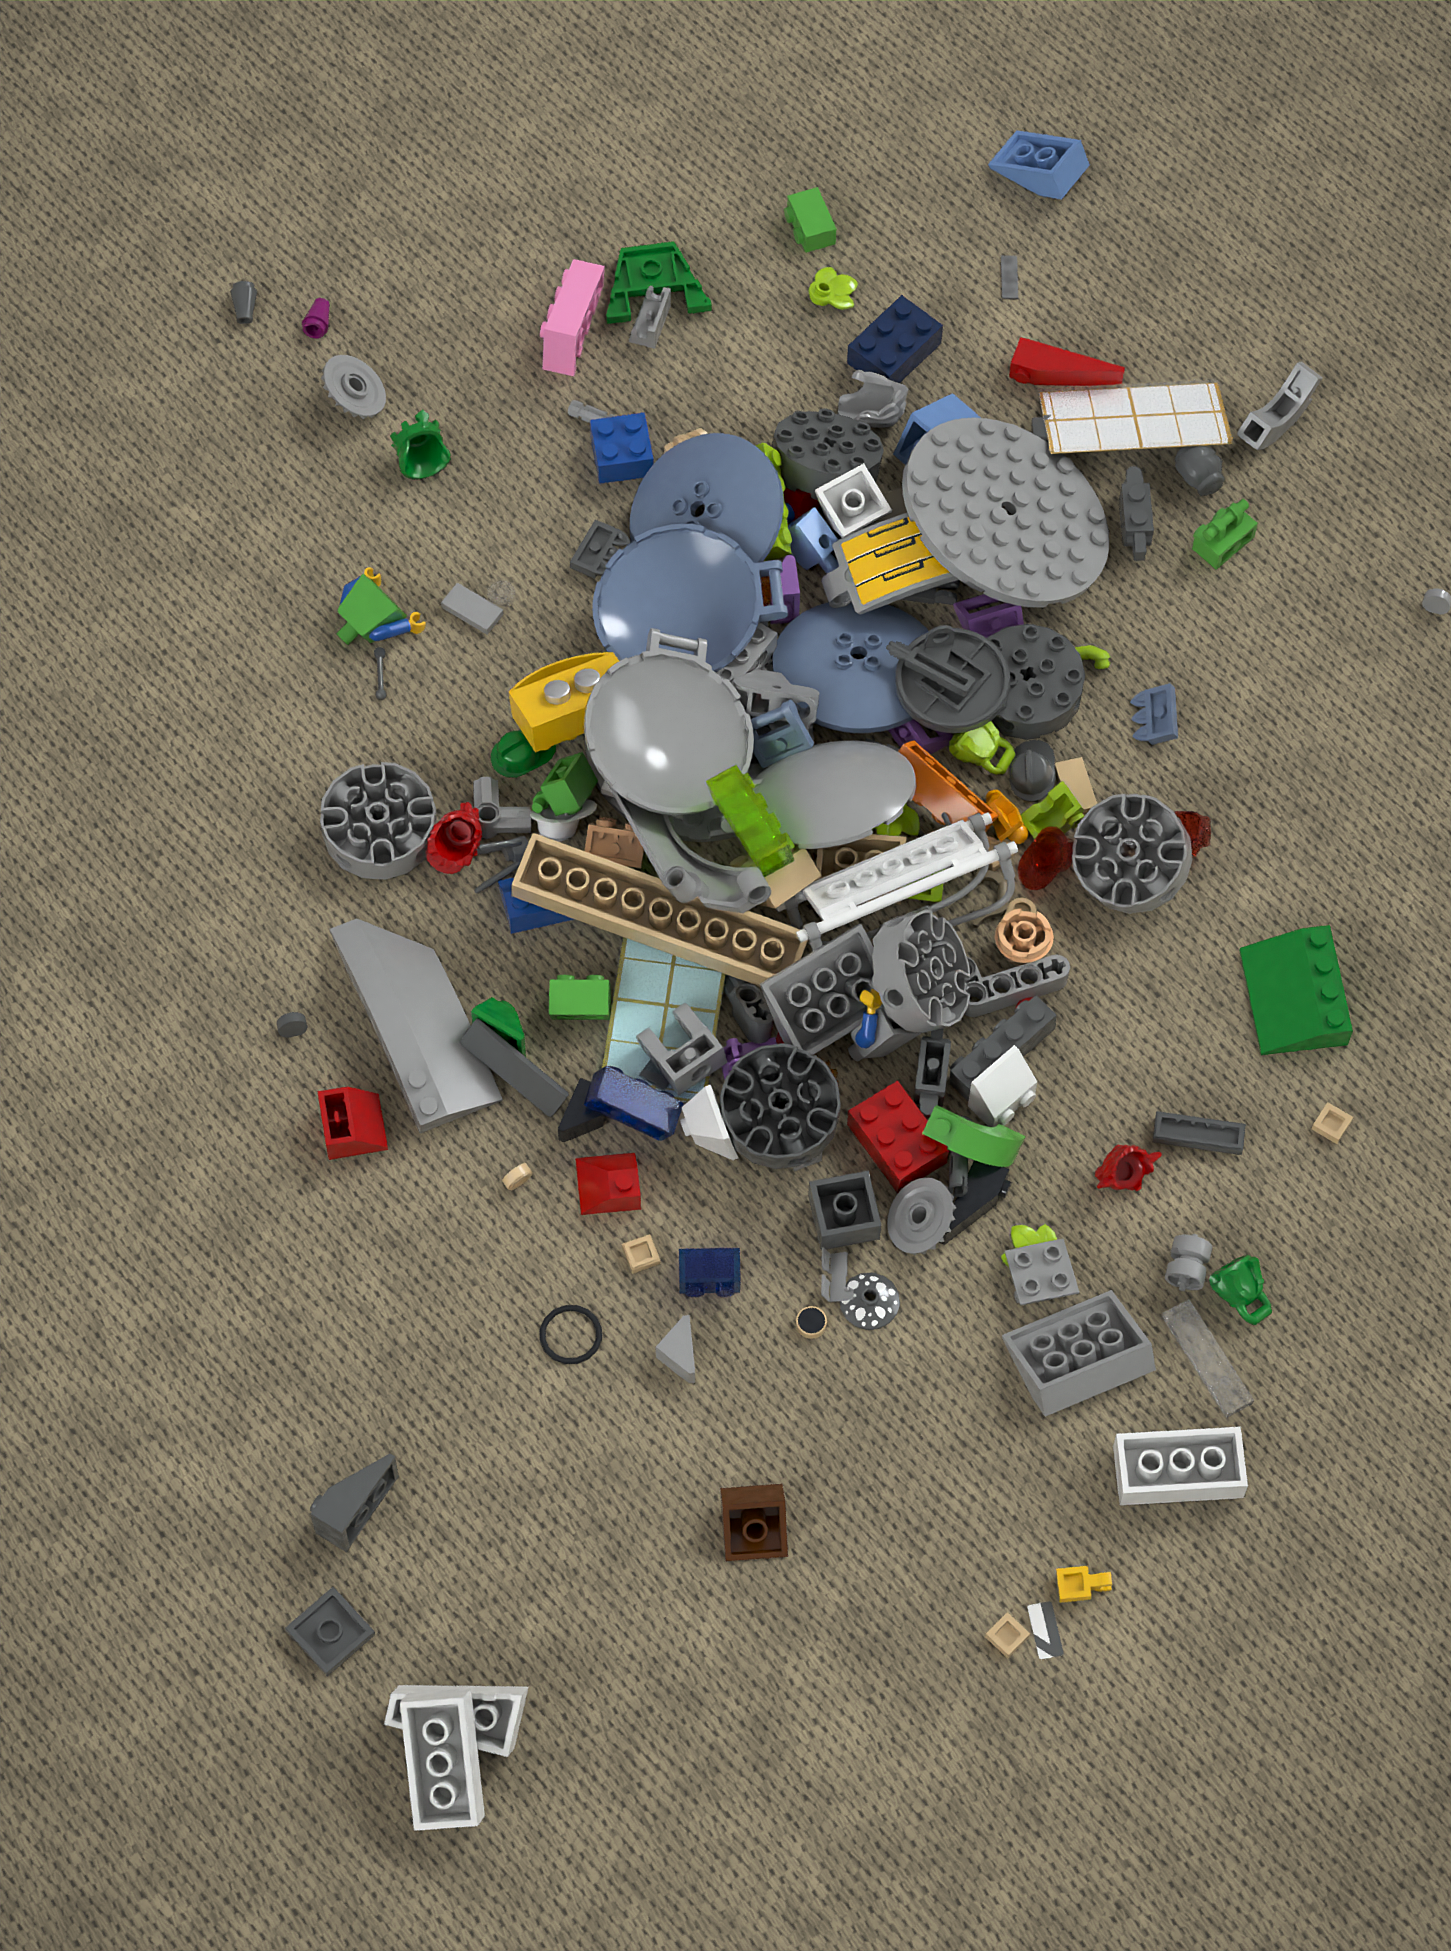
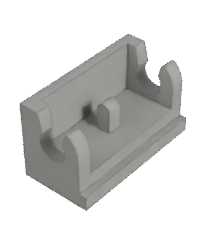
M650 285L647 288L646 297L643 300L635 325L631 331L629 342L655 349L671 306V289L663 287L661 295H656L653 292V286Z

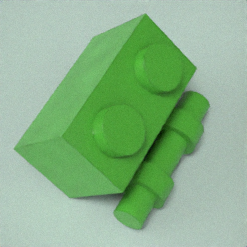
M1241 499L1237 504L1233 502L1226 509L1221 508L1216 512L1211 522L1207 525L1202 524L1194 532L1192 550L1214 569L1217 570L1255 537L1258 523L1244 512L1249 508V503L1245 499Z
M583 752L557 761L541 785V791L537 792L533 798L532 810L535 813H541L549 805L555 816L565 813L573 815L583 808L582 805L592 794L591 791L598 782Z

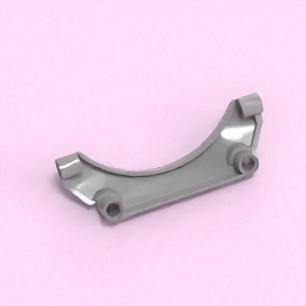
M610 787L663 885L678 902L687 903L698 896L707 908L745 913L769 899L772 891L759 867L724 866L698 856L679 837L672 815L660 814L641 808L626 800Z

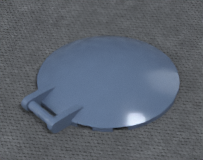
M695 524L665 525L634 537L635 540L624 549H619L605 565L606 569L600 581H597L593 596V619L598 637L605 650L613 652L619 661L626 657L630 658L640 655L646 651L650 628L660 629V633L693 640H697V638L707 639L706 663L711 665V669L715 672L731 663L745 649L754 635L759 622L783 619L788 616L787 606L784 605L780 575L783 572L781 561L771 560L753 563L750 557L739 547V544L721 532L719 534L705 529V526ZM769 576L772 596V605L764 606L761 577ZM659 644V648L694 655V651Z

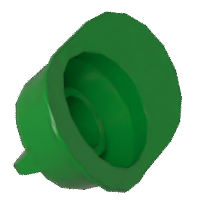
M521 729L510 731L502 736L500 741L494 745L490 761L493 768L500 775L508 778H517L549 762L556 752V745L551 746L548 750L535 752Z

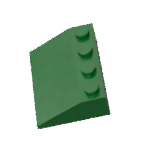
M1330 925L1297 929L1239 949L1261 1055L1346 1046L1349 1044L1353 1029Z

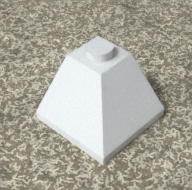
M708 1085L682 1107L685 1118L680 1119L685 1136H692L695 1144L735 1160L738 1158L737 1152L728 1135L718 1100L711 1085Z

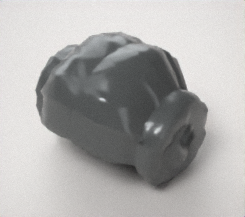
M1186 446L1180 448L1175 457V467L1183 479L1191 487L1196 488L1200 496H1207L1217 492L1223 486L1225 477L1222 475V460L1216 455L1215 450L1207 446Z

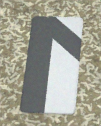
M1052 1602L1028 1605V1613L1039 1658L1046 1659L1062 1656L1064 1652Z

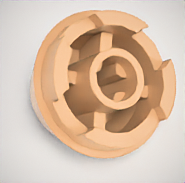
M1022 908L1015 909L1007 913L997 925L995 930L996 945L1011 964L1020 966L1042 959L1051 949L1054 939L1053 931L1046 917L1040 912L1035 914L1029 911H1021Z

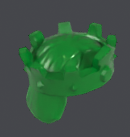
M423 409L415 415L418 423L409 425L407 421L401 423L402 431L398 435L392 432L390 436L394 443L391 446L396 450V455L398 456L400 472L404 477L415 480L426 479L438 474L447 467L451 460L450 451L443 443L439 422L433 420L430 423L428 421L429 414Z

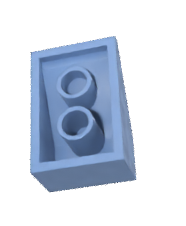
M1016 130L988 165L990 169L1039 196L1062 199L1089 167V162L1081 140Z

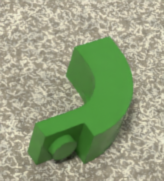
M938 1105L934 1107L922 1133L947 1145V1149L981 1163L999 1167H1009L1014 1163L1026 1137L1001 1124H998L996 1127H987L974 1123Z

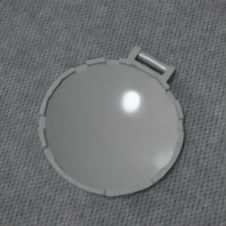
M650 628L646 651L640 655L630 658L626 657L614 664L594 686L584 715L585 740L590 757L598 772L609 786L626 800L641 808L660 814H694L710 809L724 801L743 780L753 754V727L749 713L746 714L740 701L741 696L727 678L724 680L711 669V665L706 663L707 639L697 638V640L669 635L660 633V629ZM659 644L694 651V655L659 648Z
M835 741L813 745L808 750L792 754L764 769L754 780L741 782L732 794L721 802L723 810L721 828L727 833L752 829L753 832L758 831L763 834L765 840L780 846H784L786 842L796 843L800 849L827 848L854 842L872 835V829L882 823L889 825L903 813L902 807L907 801H912L916 791L914 769L907 758L898 751L873 742ZM742 802L743 811L734 812V804Z

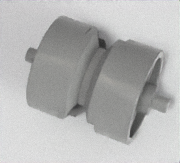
M1197 1234L1175 1236L1171 1249V1257L1175 1261L1168 1263L1165 1280L1169 1284L1179 1287L1180 1291H1185V1289H1202L1207 1270L1203 1264L1210 1261L1213 1248L1211 1243L1198 1237Z

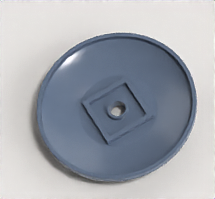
M711 433L687 439L664 453L653 464L640 483L631 508L630 540L633 542L635 540L634 537L665 525L695 524L705 526V529L719 534L720 532L739 544V547L750 557L753 563L763 562L776 541L782 523L784 499L778 473L773 463L759 448L741 437L724 433ZM704 504V513L699 517H695L697 507Z
M829 602L803 612L784 628L777 640V648L773 652L772 671L782 673L792 685L810 687L819 691V704L814 723L829 729L850 733H873L901 726L913 720V718L901 705L896 692L895 675L899 659L893 657V655L891 656L886 646L889 645L890 641L895 643L898 641L902 644L904 643L905 646L909 645L916 638L929 631L913 616L890 605H884L864 614H858L855 612L852 602L838 608L830 607ZM861 654L865 656V658L855 659L852 657V655ZM805 702L797 703L802 708L809 706Z

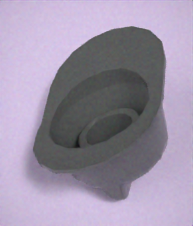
M1029 740L1021 743L1014 749L1016 756L1010 764V785L1017 797L1024 801L1034 802L1046 797L1048 792L1054 787L1055 755L1049 744L1041 740Z

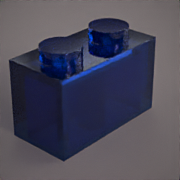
M740 1248L679 1249V1294H686L689 1297H700L704 1293H716L718 1296L728 1297L734 1295V1293H740Z

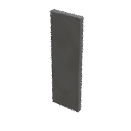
M1001 256L1002 299H1018L1017 256Z

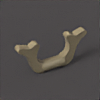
M980 868L976 869L977 873L975 874L974 878L977 876L978 872L980 871ZM987 870L982 881H992L997 885L998 901L1007 891V880L1004 879L1003 874ZM1009 901L998 910L974 919L973 927L978 928L985 920L1004 915ZM976 905L973 907V912L983 908Z

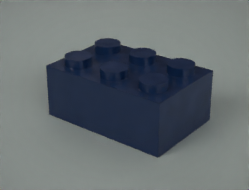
M901 295L848 345L847 364L856 371L862 370L863 372L877 373L891 381L900 383L942 343L943 325Z

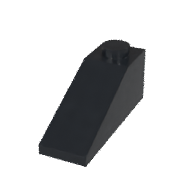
M973 1161L967 1176V1193L962 1197H957L954 1202L956 1209L952 1215L955 1220L950 1222L949 1228L951 1232H946L943 1236L944 1242L939 1243L947 1244L994 1208L1000 1197L1006 1198L1012 1184L1008 1180L1010 1169Z

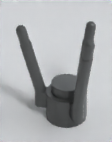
M525 836L481 844L479 846L477 855L502 850L506 861H512L513 864L475 888V893H480L519 868L528 845Z

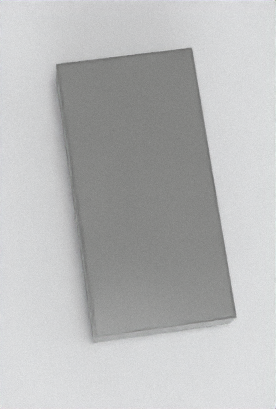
M456 583L441 602V608L487 635L504 615L503 609L459 583Z

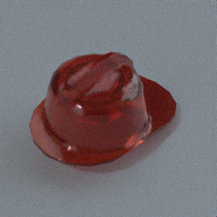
M1048 826L1042 829L1019 861V879L1022 885L1029 890L1037 891L1045 888L1057 874L1068 870L1073 863L1072 847L1074 841L1067 838L1058 827Z

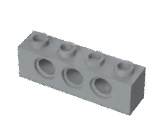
M759 622L754 635L745 649L731 663L716 673L724 680L727 678L733 685L736 678L755 669L762 670L777 648V632Z

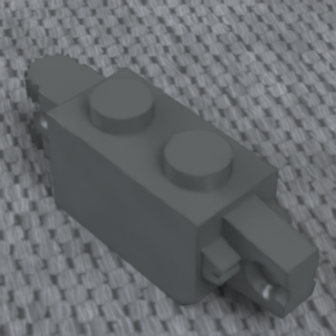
M1130 466L1126 470V479L1124 484L1121 485L1119 496L1122 545L1132 546L1134 561H1145L1146 546H1151L1154 533L1150 483L1143 482V472H1141L1140 467Z
M944 1028L931 1031V1037H921L914 1103L919 1104V1110L927 1120H929L936 1105L943 1107L951 1047L950 1039H943Z

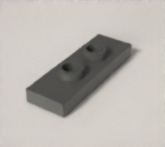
M1156 1111L1152 1142L1242 1155L1246 1124Z

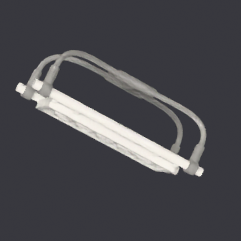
M989 812L982 815L977 813L968 817V821L960 820L816 880L781 904L776 910L780 912L786 909L792 927L800 929L796 932L800 943L809 940L812 951H815L830 942L821 941V934L980 868L977 876L959 892L929 907L926 905L909 913L921 910L933 911L934 913L945 908L975 889L986 875L989 864L999 861L1004 879L1007 880L1005 895L990 906L948 920L952 926H956L992 913L1011 899L1015 889V872L1010 858H1012V854L1018 852V848L1014 841L1008 844L1003 842L993 846V850L989 851L990 845L985 829L986 825L993 823ZM808 900L823 921L819 923L813 921L802 928L803 922L798 910V904ZM883 924L879 925L877 929L866 932L868 938H874Z

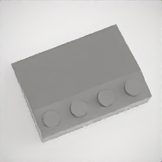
M859 923L760 983L776 1028L785 1044L796 1046L798 1049L813 1055L850 1033L862 1023L863 1012L867 1011L868 1006L860 1001V995L863 990L870 992L871 989H874L872 985V977L874 976L872 955L874 947L862 924ZM883 1003L876 1011L884 1008Z
M1112 1290L1002 1335V1339L1032 1399L1044 1416L1053 1414L1156 1370L1152 1343Z

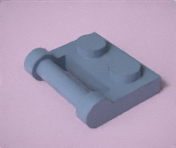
M792 700L785 701L781 704V707L751 719L754 736L753 753L762 768L772 765L792 754L808 750L814 744ZM786 717L789 724L758 736L756 729Z

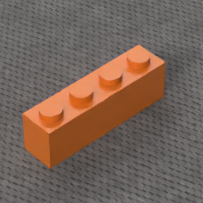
M913 740L905 743L898 750L899 753L907 758L914 769L916 791L912 800L916 804L927 808L937 823L945 825L942 813L948 815L951 824L960 820L968 821V817L977 813L982 815L989 812L993 823L999 815L916 741ZM993 823L986 825L985 832H987V830L991 827Z

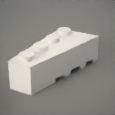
M399 1685L391 1693L384 1725L403 1729L400 1702L407 1694L471 1689L477 1749L508 1757L515 1748L528 1687Z

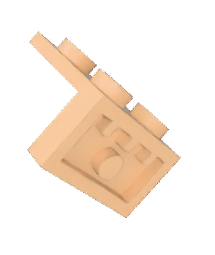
M599 817L596 821L588 824L585 852L624 866L642 868L644 849L629 822L625 823V826L617 825V819Z

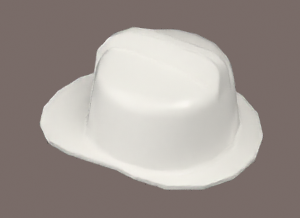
M586 799L582 805L583 808L573 815L565 813L559 816H555L552 808L548 806L541 813H535L532 810L530 817L537 821L541 836L560 842L574 836L579 819L594 813L597 804L592 800Z

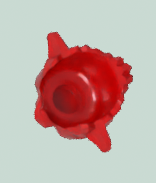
M1118 1144L1114 1146L1112 1151L1107 1154L1102 1166H1099L1095 1171V1177L1100 1181L1097 1188L1109 1187L1114 1190L1128 1189L1140 1191L1144 1175L1154 1172L1153 1164L1162 1156V1153L1153 1152L1148 1154L1145 1149L1135 1145Z

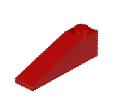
M1020 337L1011 360L1009 378L1015 379L1022 384L1029 383L1033 385L1121 387L1125 367Z

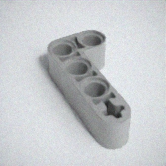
M1051 955L1035 962L1026 963L982 978L974 960L967 957L970 978H966V992L970 994V997H976L980 1001H969L968 1008L964 1014L969 1017H978L1015 1005L1022 999L1034 997L1035 995L1039 997L1064 988L1070 971L1069 961L1061 955ZM1030 979L1035 983L1029 985L1025 984L1022 980ZM1004 988L1007 992L1001 994L996 992L995 989Z

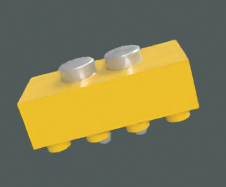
M613 652L584 654L554 662L529 674L509 691L512 717L535 752L548 750L553 745L566 740H574L577 736L584 734V715L589 696L599 679L610 667L619 662Z

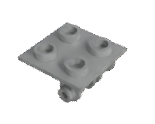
M1064 1238L1005 1251L1016 1290L1014 1291L1015 1301L1020 1306L1079 1293Z

